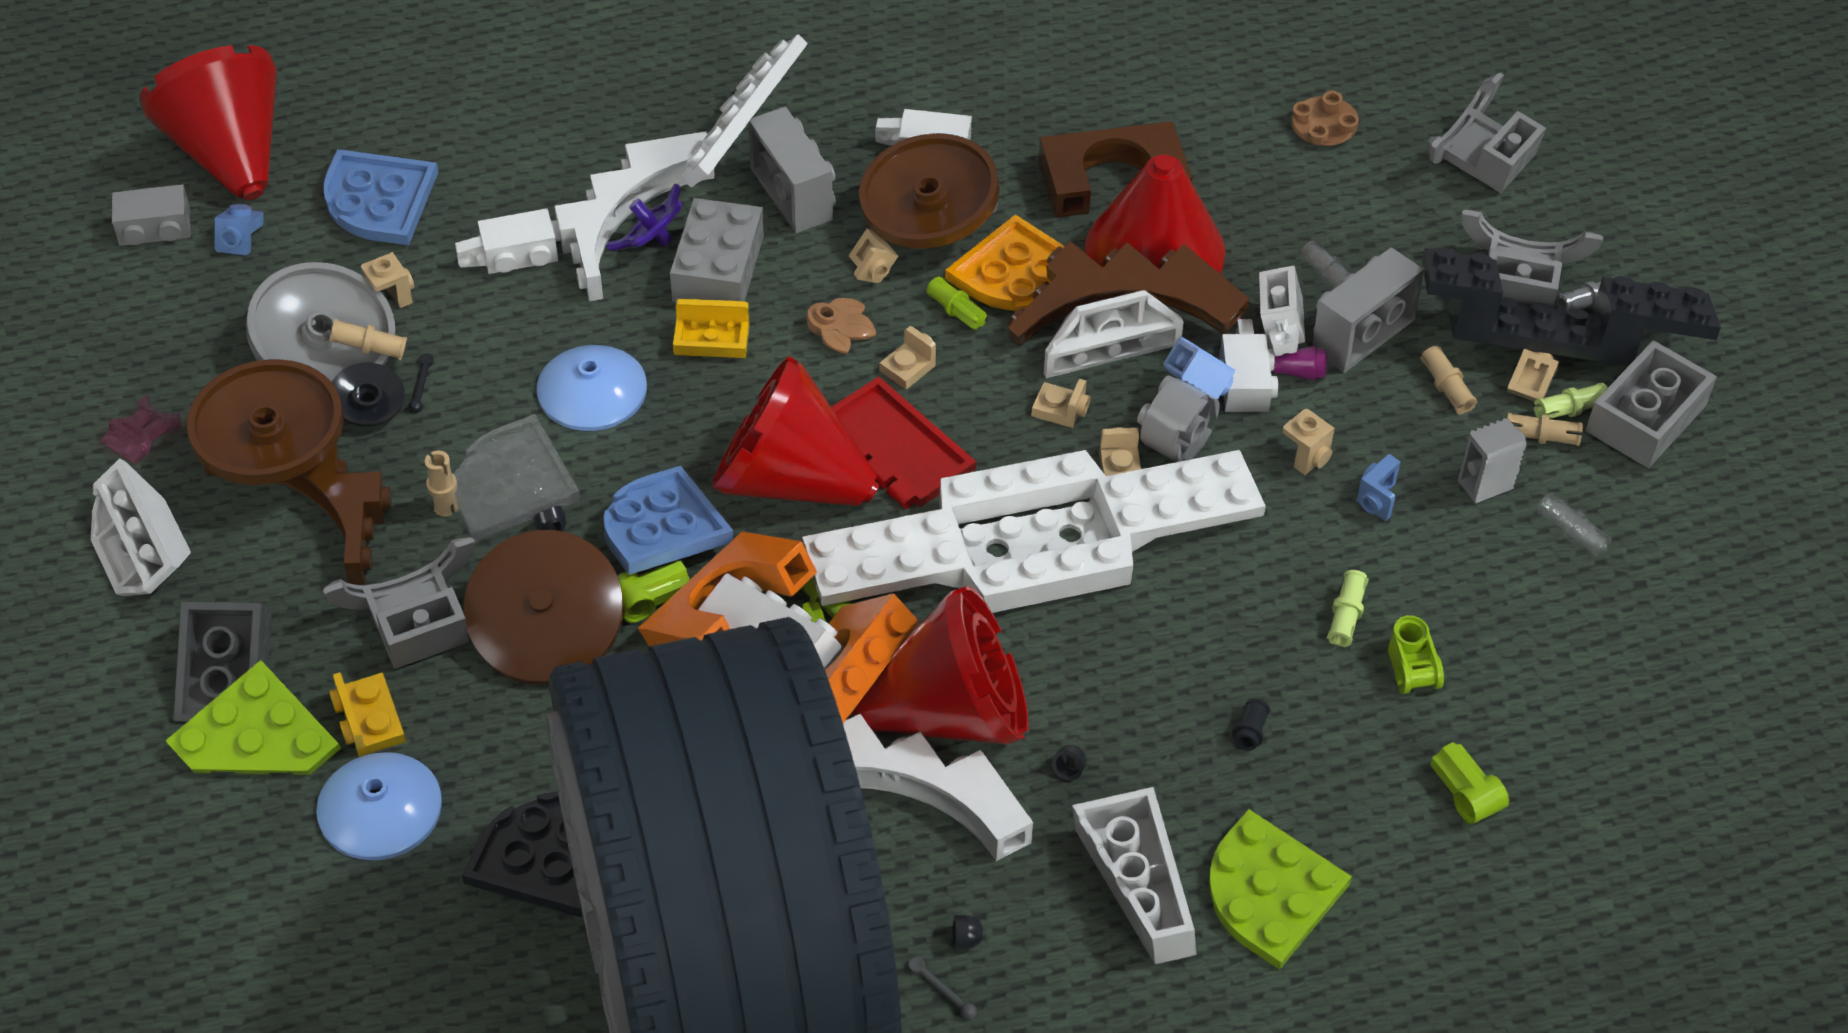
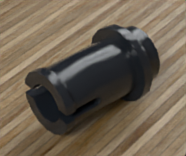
M1257 698L1248 699L1245 703L1240 722L1233 727V741L1242 750H1254L1263 742L1264 735L1262 730L1270 712L1269 705L1263 700Z

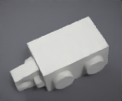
M904 109L903 118H878L875 140L877 143L892 146L904 139L931 133L958 135L971 140L972 116Z
M548 209L478 221L480 236L455 243L460 268L487 266L488 274L509 272L513 269L535 265L542 266L558 261L556 240Z
M1295 266L1259 272L1260 313L1269 349L1274 350L1275 356H1280L1284 353L1297 352L1298 344L1305 343L1303 297Z
M1239 319L1235 334H1222L1219 360L1235 369L1232 376L1234 378L1233 384L1223 396L1225 412H1269L1271 398H1277L1278 395L1277 376H1271V371L1274 370V350L1268 349L1266 334H1254L1252 319Z

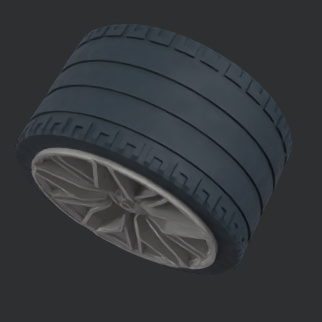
M791 617L761 622L757 628L753 625H747L706 634L703 640L691 637L650 646L648 652L635 649L594 658L592 664L588 665L580 661L554 667L549 675L553 712L545 714L553 769L559 789L558 796L594 968L599 976L600 993L609 1032L902 1033L900 995L893 941L868 815L854 760L831 685L819 654L805 628Z

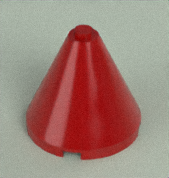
M232 45L222 46L188 56L155 75L154 78L157 86L150 93L148 88L144 87L139 97V102L146 119L236 197L253 200L263 195L269 180L277 68L271 54L266 49L255 45L247 46L249 53H235Z
M1169 155L1152 157L1094 221L1086 237L1085 253L1102 268L1104 267L1102 263L1106 256L1114 248L1120 250L1126 242L1158 269L1161 268L1159 263L1162 258L1172 249L1177 251L1183 244L1219 274L1222 275L1224 268L1225 244L1221 233L1181 162Z
M786 356L758 395L759 399L750 414H746L715 472L712 480L715 483L711 487L724 495L847 506H859L863 501L869 503L879 488V484L875 482L876 472L803 364L790 356Z
M965 586L954 590L938 604L900 645L890 662L852 711L853 717L861 714L873 732L914 735L921 732L925 737L997 744H1011L1025 738L1024 734L1021 733L1028 731L1029 717L1017 666L1012 653H1004L996 633L1002 630L989 606L974 588Z

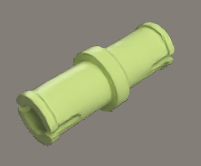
M1598 383L1594 386L1578 390L1571 387L1564 389L1562 394L1536 399L1534 401L1536 405L1534 407L1535 415L1537 418H1541V415H1549L1550 419L1564 415L1569 417L1578 416L1583 410L1593 408L1594 402L1608 387L1604 383Z
M1348 570L1344 574L1340 595L1334 600L1332 606L1334 617L1327 635V639H1329L1331 644L1348 647L1352 644L1356 622L1362 617L1364 611L1362 599L1369 581L1366 578L1367 575L1361 571Z

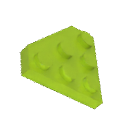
M261 660L166 740L169 746L194 773L235 772V774L292 773L293 775H310L341 749L339 743Z

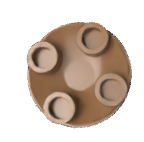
M1328 91L1323 96L1295 103L1291 124L1295 133L1306 142L1319 146H1333L1349 140L1356 133L1359 118L1355 109L1343 101L1340 93Z

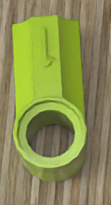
M681 560L672 561L641 575H638V573L628 575L627 572L617 575L623 595L624 619L629 623H636L648 618L654 612L657 605L669 600L690 580L687 569Z
M1452 742L1442 747L1432 757L1430 766L1452 792L1456 810L1466 823L1475 824L1508 807L1509 797L1503 783L1494 775L1486 776L1461 744Z

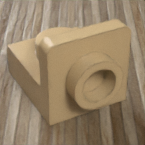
M909 326L904 330V344L879 363V371L906 390L935 367L936 344L930 336Z
M1524 349L1507 392L1533 402L1536 399L1545 398L1551 381L1556 375L1559 361L1553 360V355L1549 353Z
M1079 379L1074 390L1044 382L1033 404L1031 416L1073 428L1078 416L1085 417L1089 407L1090 396L1085 394L1087 381Z
M1117 427L1101 430L1099 455L1101 469L1105 476L1141 469L1138 453V428Z

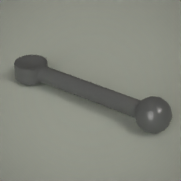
M921 957L910 959L908 963L910 973L921 975L960 1009L962 1018L971 1020L976 1016L977 1009L975 1005L965 1003L926 969L925 961Z

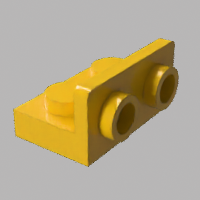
M341 672L333 674L336 689L330 690L329 694L335 713L344 712L346 720L339 723L346 745L354 743L360 757L406 742L383 672L344 684Z

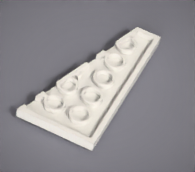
M799 34L788 42L782 39L771 50L770 56L764 53L754 63L753 69L738 84L734 95L721 106V116L712 130L703 139L704 143L686 162L688 168L681 179L691 188L711 173L808 43Z

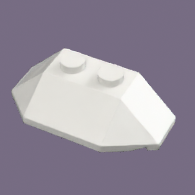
M1145 290L1077 306L1066 316L1045 350L1044 375L1046 378L1174 347L1177 340L1182 337L1183 320L1178 314Z
M119 458L93 484V495L96 496L92 510L91 542L117 595L151 594L181 565L191 551L165 499L126 461Z

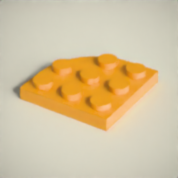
M1015 214L945 270V280L960 290L965 291L977 301L993 308L1017 311L1021 307L1026 309L1034 300L1033 294L1037 288L1045 281L1051 282L1047 278L1046 270L1048 257L1057 247L1064 248L1065 246Z

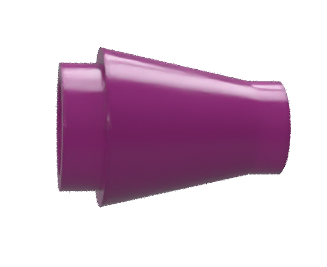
M1317 345L1299 348L1297 352L1291 354L1284 353L1283 355L1275 356L1274 353V373L1316 381L1317 378L1326 377V349H1318Z

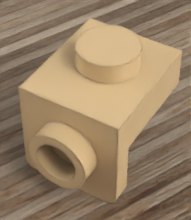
M867 228L849 254V257L857 265L854 275L858 280L880 283L889 273L898 255L883 238L878 236L872 229Z
M393 252L361 265L362 273L375 291L387 289L399 308L413 303L411 289L415 287L413 278L408 269L403 268Z
M1309 409L1302 410L1286 423L1282 431L1284 435L1298 444L1294 468L1304 475L1315 467H1323L1329 461L1332 455L1331 444L1335 429Z

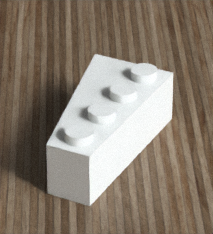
M726 573L698 609L723 615L731 629L747 625H753L757 628L761 622L791 617L799 622L809 634L824 669H827L844 650V647L834 638L838 632L827 622L820 618L815 623L812 622V617L802 608L793 604L789 609L786 607L787 603L781 597L770 590L766 594L761 593L763 590L745 576L740 581Z

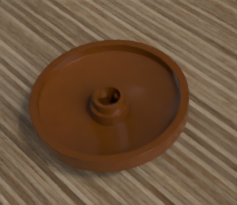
M944 133L923 134L895 143L881 152L870 163L860 182L859 200L867 224L884 240L908 248H934L961 240L985 223L994 211L999 198V179L991 156L977 143L958 135Z
M259 360L245 363L223 372L199 392L188 413L187 433L196 458L213 474L228 481L241 484H272L297 477L322 462L331 453L341 436L344 415L338 391L333 383L317 369L291 360Z
M557 530L525 532L498 544L475 568L468 582L464 598V616L466 618L467 632L479 655L491 668L501 675L526 684L549 685V675L554 667L580 661L588 665L592 664L594 658L606 656L618 637L623 621L624 604L622 590L616 572L609 560L588 541L576 535Z

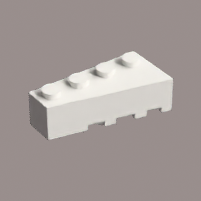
M1154 787L1072 805L1077 834L1154 964L1197 955L1195 929Z

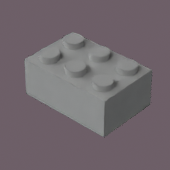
M786 106L751 118L748 122L751 170L794 232L799 233L832 221L833 206L836 205L835 195L832 191V181H835V172L831 163L824 161L820 155L816 142L813 139L809 140L804 133L801 121L798 118H794Z
M698 198L693 199L670 271L672 302H676L677 299L745 301L764 237L763 207Z
M1392 247L1380 256L1371 258L1365 267L1355 274H1349L1339 286L1331 292L1326 291L1319 298L1316 305L1317 316L1313 328L1312 346L1317 345L1318 349H1326L1327 361L1341 372H1347L1415 320L1424 269Z
M1653 340L1594 402L1586 432L1649 469L1706 407L1717 376Z

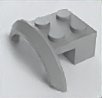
M1497 73L1482 82L1471 103L1456 123L1442 137H1431L1427 141L1429 159L1432 163L1438 164L1445 159L1502 193L1536 155L1546 127L1519 111L1504 126L1483 114L1504 77V74Z
M1462 211V225L1465 232L1474 242L1489 251V257L1497 261L1503 289L1502 297L1511 298L1518 303L1531 305L1533 303H1544L1553 308L1562 264L1578 261L1591 255L1599 248L1603 241L1601 235L1587 231L1582 232L1575 238L1562 242L1528 241L1496 230L1484 219L1481 211Z
M467 537L452 540L447 549L437 559L403 577L370 585H355L339 579L326 586L323 590L329 602L338 607L370 610L394 669L469 643L466 618L453 588H448L445 581L459 572L469 561L475 548L474 538Z

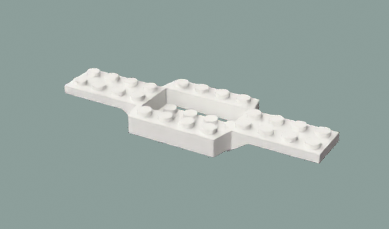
M1083 450L941 478L939 510L803 536L802 543L817 570V573L812 578L822 606L937 583L955 588L965 586L974 588L985 600L992 613L1129 585L1131 584L1133 571L1132 552L1153 539L1264 516L1266 506L1240 450L1105 476L1087 451ZM1091 498L1089 502H1077L1072 507L1057 510L1042 509L1037 514L1017 518L1006 516L997 522L982 525L971 523L962 529L958 526L959 524ZM1072 528L1080 533L1081 538L1075 542H1068L1061 538L1059 533L1064 529ZM992 544H1002L1008 549V553L1001 557H995L988 553L986 549Z

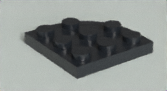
M558 792L536 795L537 800L525 803L515 809L513 805L505 809L487 826L478 840L462 873L463 883L582 917L583 913Z

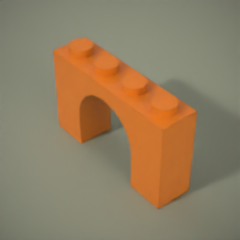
M741 532L638 627L648 647L691 637L703 640L706 634L731 629L723 615L698 610L726 573L740 581L745 576L755 582L763 591L767 592L770 590L777 594L793 596L817 573L803 543L797 540Z
M894 593L843 606L829 623L838 632L834 638L844 647V650L836 660L825 669L843 723L890 662L900 645L920 622Z

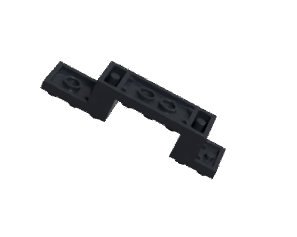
M1425 248L1422 258L1427 294L1448 297L1447 308L1452 336L1455 339L1629 366L1635 360L1644 329L1717 340L1721 329L1710 295L1698 288L1690 287L1683 290L1671 288L1661 282H1651L1650 284L1634 282L1632 279L1624 276H1616L1615 278L1602 277L1592 313L1587 314L1585 311L1576 308L1562 310L1551 308L1544 303H1533L1531 305L1518 303L1511 298L1502 297L1503 289L1497 261L1485 254L1465 255L1456 253L1448 248H1437L1436 250Z

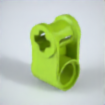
M1406 615L1400 617L1395 622L1388 645V654L1394 668L1395 680L1400 693L1407 694L1410 693L1411 689L1432 686L1433 689H1442L1444 685L1443 666L1440 657L1436 653L1426 622L1416 616Z

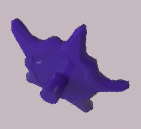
M675 183L670 190L668 198L651 210L639 198L633 201L629 208L636 215L638 222L620 240L605 244L606 249L616 251L630 246L638 247L647 243L652 238H655L662 247L669 244L673 237L665 227L682 209V203L678 201L681 192L679 185Z

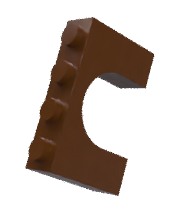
M1173 121L1040 137L1038 161L1055 218L1089 214L1091 188L1086 171L1100 163L1122 162L1141 170L1152 157L1169 155L1181 162L1192 182V175Z

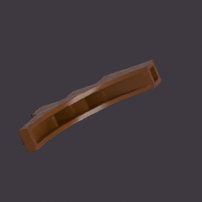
M1070 241L1064 248L1059 246L1050 254L1046 261L1048 264L1046 270L1047 278L1051 282L1045 281L1033 294L1034 300L1026 309L1023 307L1019 308L1011 316L1008 322L1010 324L1008 331L1010 339L1021 347L1039 330L1069 314L1077 306L1145 290L1167 307L1176 308L1199 318L1221 334H1226L1248 310L1249 298L1185 244L1177 251L1170 250L1160 261L1159 266L1161 268L1158 269L1126 242L1120 250L1114 248L1106 256L1102 263L1104 265L1102 268Z

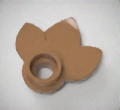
M837 298L829 304L815 303L809 307L806 314L809 329L814 334L821 336L823 343L827 347L842 354H848L851 340L872 339L876 335V330L871 320L862 314L865 305L855 299Z

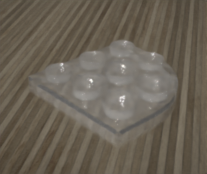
M536 414L501 426L480 437L465 451L466 457L459 469H456L454 473L458 485L455 492L457 508L474 541L531 520L534 515L555 506L565 507L581 501L580 492Z

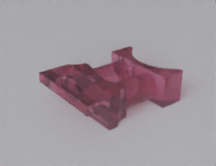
M145 395L136 402L138 411L128 419L121 417L110 421L108 431L101 439L104 445L135 464L149 454L150 448L153 446L152 441L165 431L173 435L182 427L180 413L166 414L156 411L150 404L149 395ZM147 422H151L144 429L142 428V426H144Z

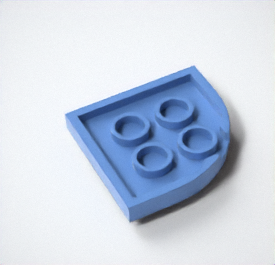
M337 149L324 180V196L327 209L333 220L353 235L374 241L409 245L438 175L437 163Z
M681 466L641 477L623 486L613 495V502L604 513L605 541L628 575L729 544L733 540V529Z

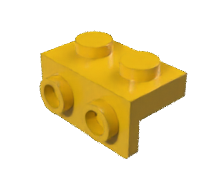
M699 299L676 300L677 319L673 341L674 355L746 358L750 327L748 302Z

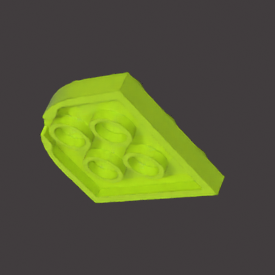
M1248 809L1218 845L1211 863L1209 886L1214 904L1213 909L1225 929L1246 948L1280 970L1348 888L1352 876Z

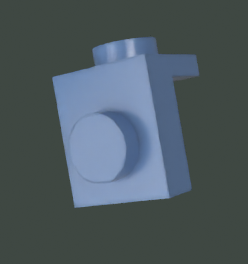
M235 204L216 216L215 250L217 252L248 255L251 253V234L263 226L264 212L251 210L249 205Z
M1390 454L1378 464L1372 463L1365 470L1361 478L1356 500L1366 512L1375 514L1384 521H1387L1392 514L1395 494L1389 490L1396 484L1401 461Z

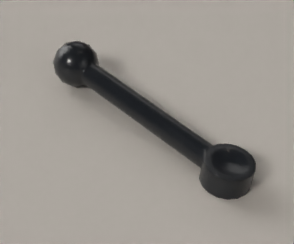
M429 353L422 354L419 357V363L422 367L414 399L408 404V408L412 413H419L423 409L421 398L429 367L434 364V358Z

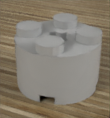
M1170 375L1166 376L1161 382L1158 394L1152 404L1146 403L1138 414L1137 422L1142 425L1141 442L1175 462H1181L1183 459H1193L1210 437L1212 429L1208 428L1207 425L1210 417L1215 419L1218 417L1220 408L1218 399L1185 381L1183 382L1179 378H1174Z

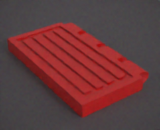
M879 376L832 406V409L876 472L875 482L883 490L888 487L887 494L905 510L913 504L921 508L940 495L941 478L971 473L976 470V461Z

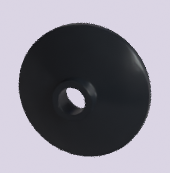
M364 362L351 365L339 372L332 381L341 400L344 420L357 426L369 427L388 422L399 413L404 403L405 390L402 380L393 370L381 364ZM365 399L373 400L372 402H363Z

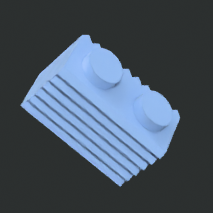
M1183 337L1177 340L1163 363L1164 369L1172 375L1216 399L1224 396L1233 384L1234 378L1232 376L1235 369Z

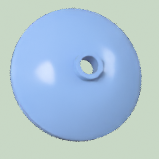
M604 345L579 346L557 355L543 368L537 382V397L544 413L554 422L580 431L603 430L623 423L638 411L644 402L647 392L645 372L639 362L620 349Z
M373 753L346 763L331 775L318 797L317 820L325 839L341 853L362 860H384L412 850L429 836L438 822L442 808V797L435 776L420 761L398 753ZM381 789L379 792L370 793L373 790Z

